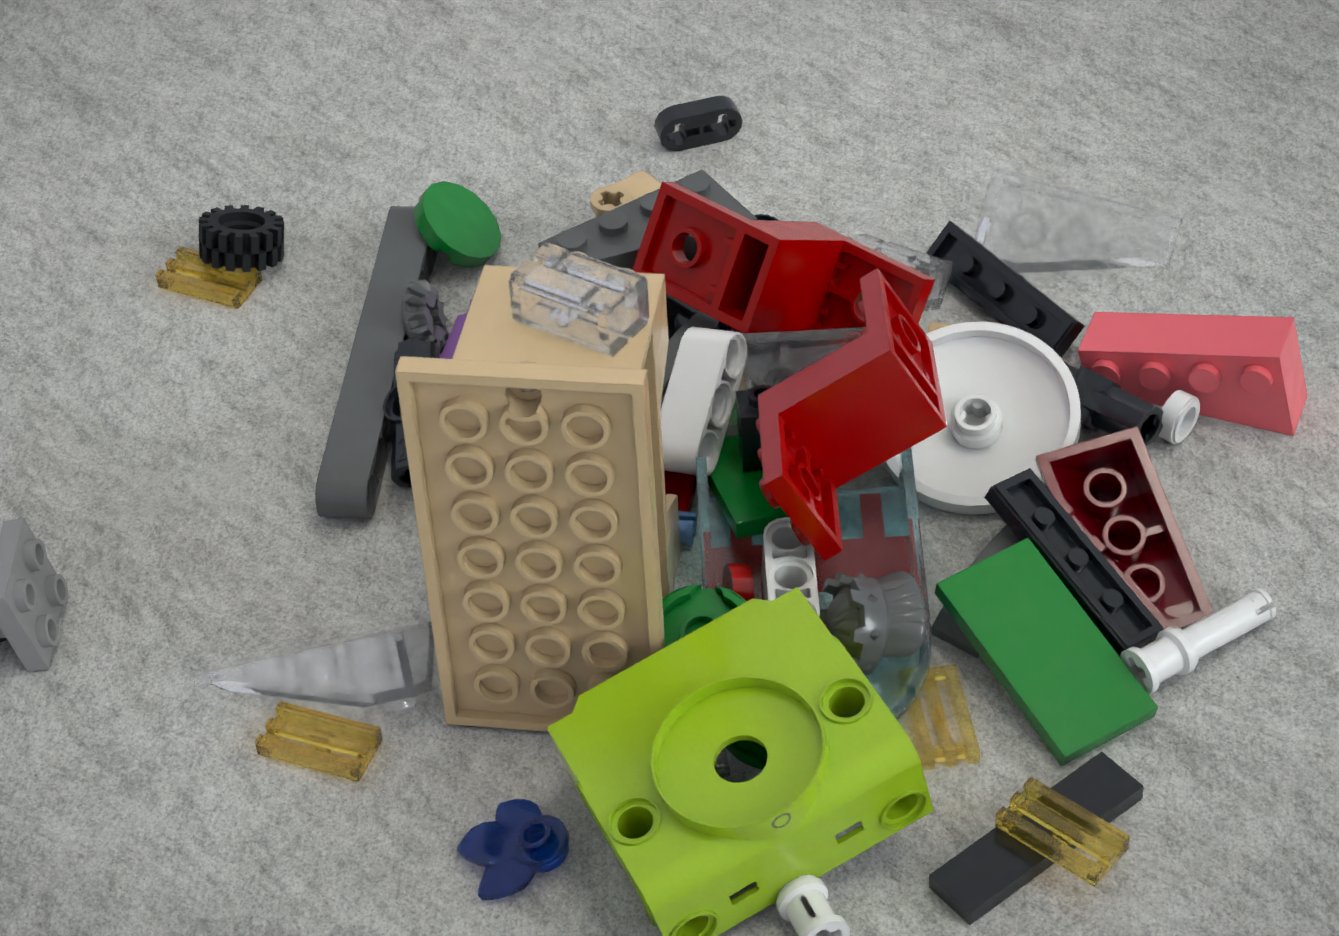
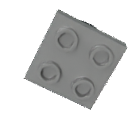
M25 519L4 521L0 534V642L8 640L28 672L49 669L53 646H56L59 641L58 624L62 606L66 605L68 601L67 584L64 577L56 573L47 558L42 540L35 538Z

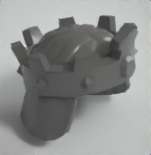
M898 570L875 579L873 577H866L862 573L857 577L837 572L835 579L827 578L824 582L823 591L832 594L833 599L828 609L820 610V619L826 624L832 636L837 637L865 676L874 672L882 657H908L920 649L927 629L925 626L927 622L926 610H924L925 604L920 588L911 574Z

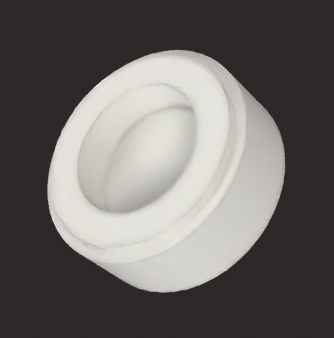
M1175 391L1162 408L1164 411L1162 416L1163 428L1158 437L1173 444L1182 442L1192 431L1199 416V399L1185 391Z

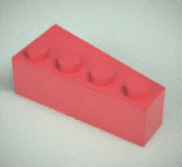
M1094 312L1078 349L1083 367L1120 385L1121 390L1148 403L1164 406L1168 398L1175 391L1182 390L1199 399V415L1290 436L1295 434L1308 396L1294 317Z

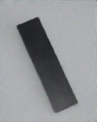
M950 220L922 258L926 264L1000 324L1019 328L1034 335L1050 346L1061 358L1085 327L1084 324Z
M1031 468L990 487L984 498L1020 541L1026 538L1030 539L1119 657L1122 651L1130 647L1142 648L1156 640L1158 633L1164 630L1163 626Z
M1101 751L929 875V888L966 923L971 925L1143 798L1144 786Z

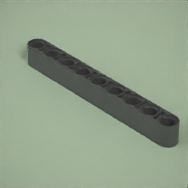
M391 206L388 212L317 477L315 503L318 516L372 518L375 513L392 443V422L384 415L383 403L388 392L393 388L394 352L398 350L399 342L407 340L401 319V301L408 283L425 279L429 284L431 283L438 254L426 243L418 231L414 218L415 206Z

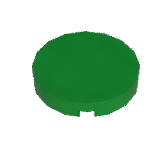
M442 181L431 184L418 198L419 202L414 207V218L418 231L426 243L436 252L442 249L445 253L449 254L450 257L447 260L451 263L470 268L481 266L499 249L501 232L497 219L487 204L474 192L459 184Z

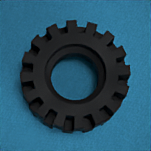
M227 205L225 210L216 207L211 209V213L205 211L202 217H199V258H202V262L205 264L212 263V267L216 269L225 266L226 271L234 272L236 268H242V272H251V268L262 271L266 270V265L273 268L278 265V262H282L284 256V221L281 215L276 216L275 211L269 210L264 212V208L258 206L254 209H249V205H241V208Z

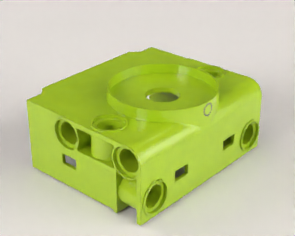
M798 587L773 601L750 599L579 695L571 714L546 727L576 791L638 893L653 926L657 925L662 936H718L774 904L782 888L793 879L803 875H813L819 878L934 811L920 758L907 733L837 637L832 636ZM741 740H750L762 745L767 751V763L762 772L755 778L735 783L729 782L717 774L715 769L717 757L729 744ZM860 821L861 826L836 839L835 835ZM755 882V887L730 900L729 896Z

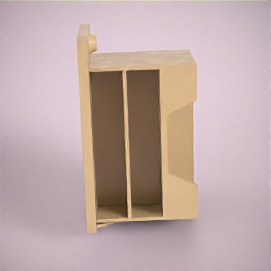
M484 265L453 358L400 356L395 375L446 724L548 732L546 727L573 712L579 695L665 648L662 599L673 592L681 555L678 495L665 494L660 414L669 342L665 274Z

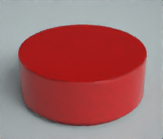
M746 563L725 564L722 575V587L736 592L746 601L754 598V582L751 568Z

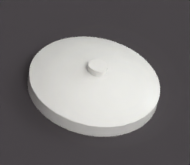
M980 321L952 324L926 334L933 344L947 427L883 462V466L903 490L931 507L967 515L997 513L984 498L991 486L1029 468L1044 484L1035 461L1036 456L1078 444L1081 427L1079 393L1075 380L1062 358L1050 346L1034 335L1019 328L994 322Z

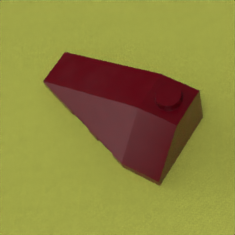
M1138 426L1036 456L1035 461L1046 488L1164 629L1168 627L1183 629L1213 613Z

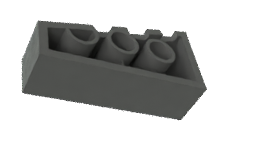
M703 169L674 182L750 220H757L749 210ZM659 189L539 242L541 268L632 272ZM692 235L685 239L683 251L689 261L693 260L697 252V244Z

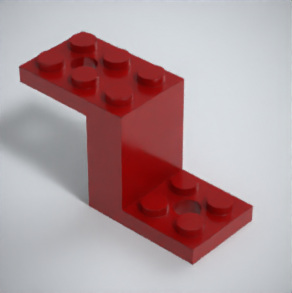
M674 182L661 183L632 272L665 274L666 294L745 335L812 332L817 335L827 331L839 347H843L862 336V329L866 327V321L858 306V302L863 300L860 278L878 268L918 324L935 279L820 223L812 221L750 220ZM689 235L694 237L697 244L696 255L691 261L686 258L683 251L685 239Z
M878 268L860 278L863 300L858 302V306L866 321V327L862 329L863 335L758 395L759 418L756 419V427L761 438V448L757 450L763 469V478L759 481L761 491L773 508L781 507L788 515L792 530L800 543L804 546L811 544L824 561L843 551L836 488L947 427L933 344Z

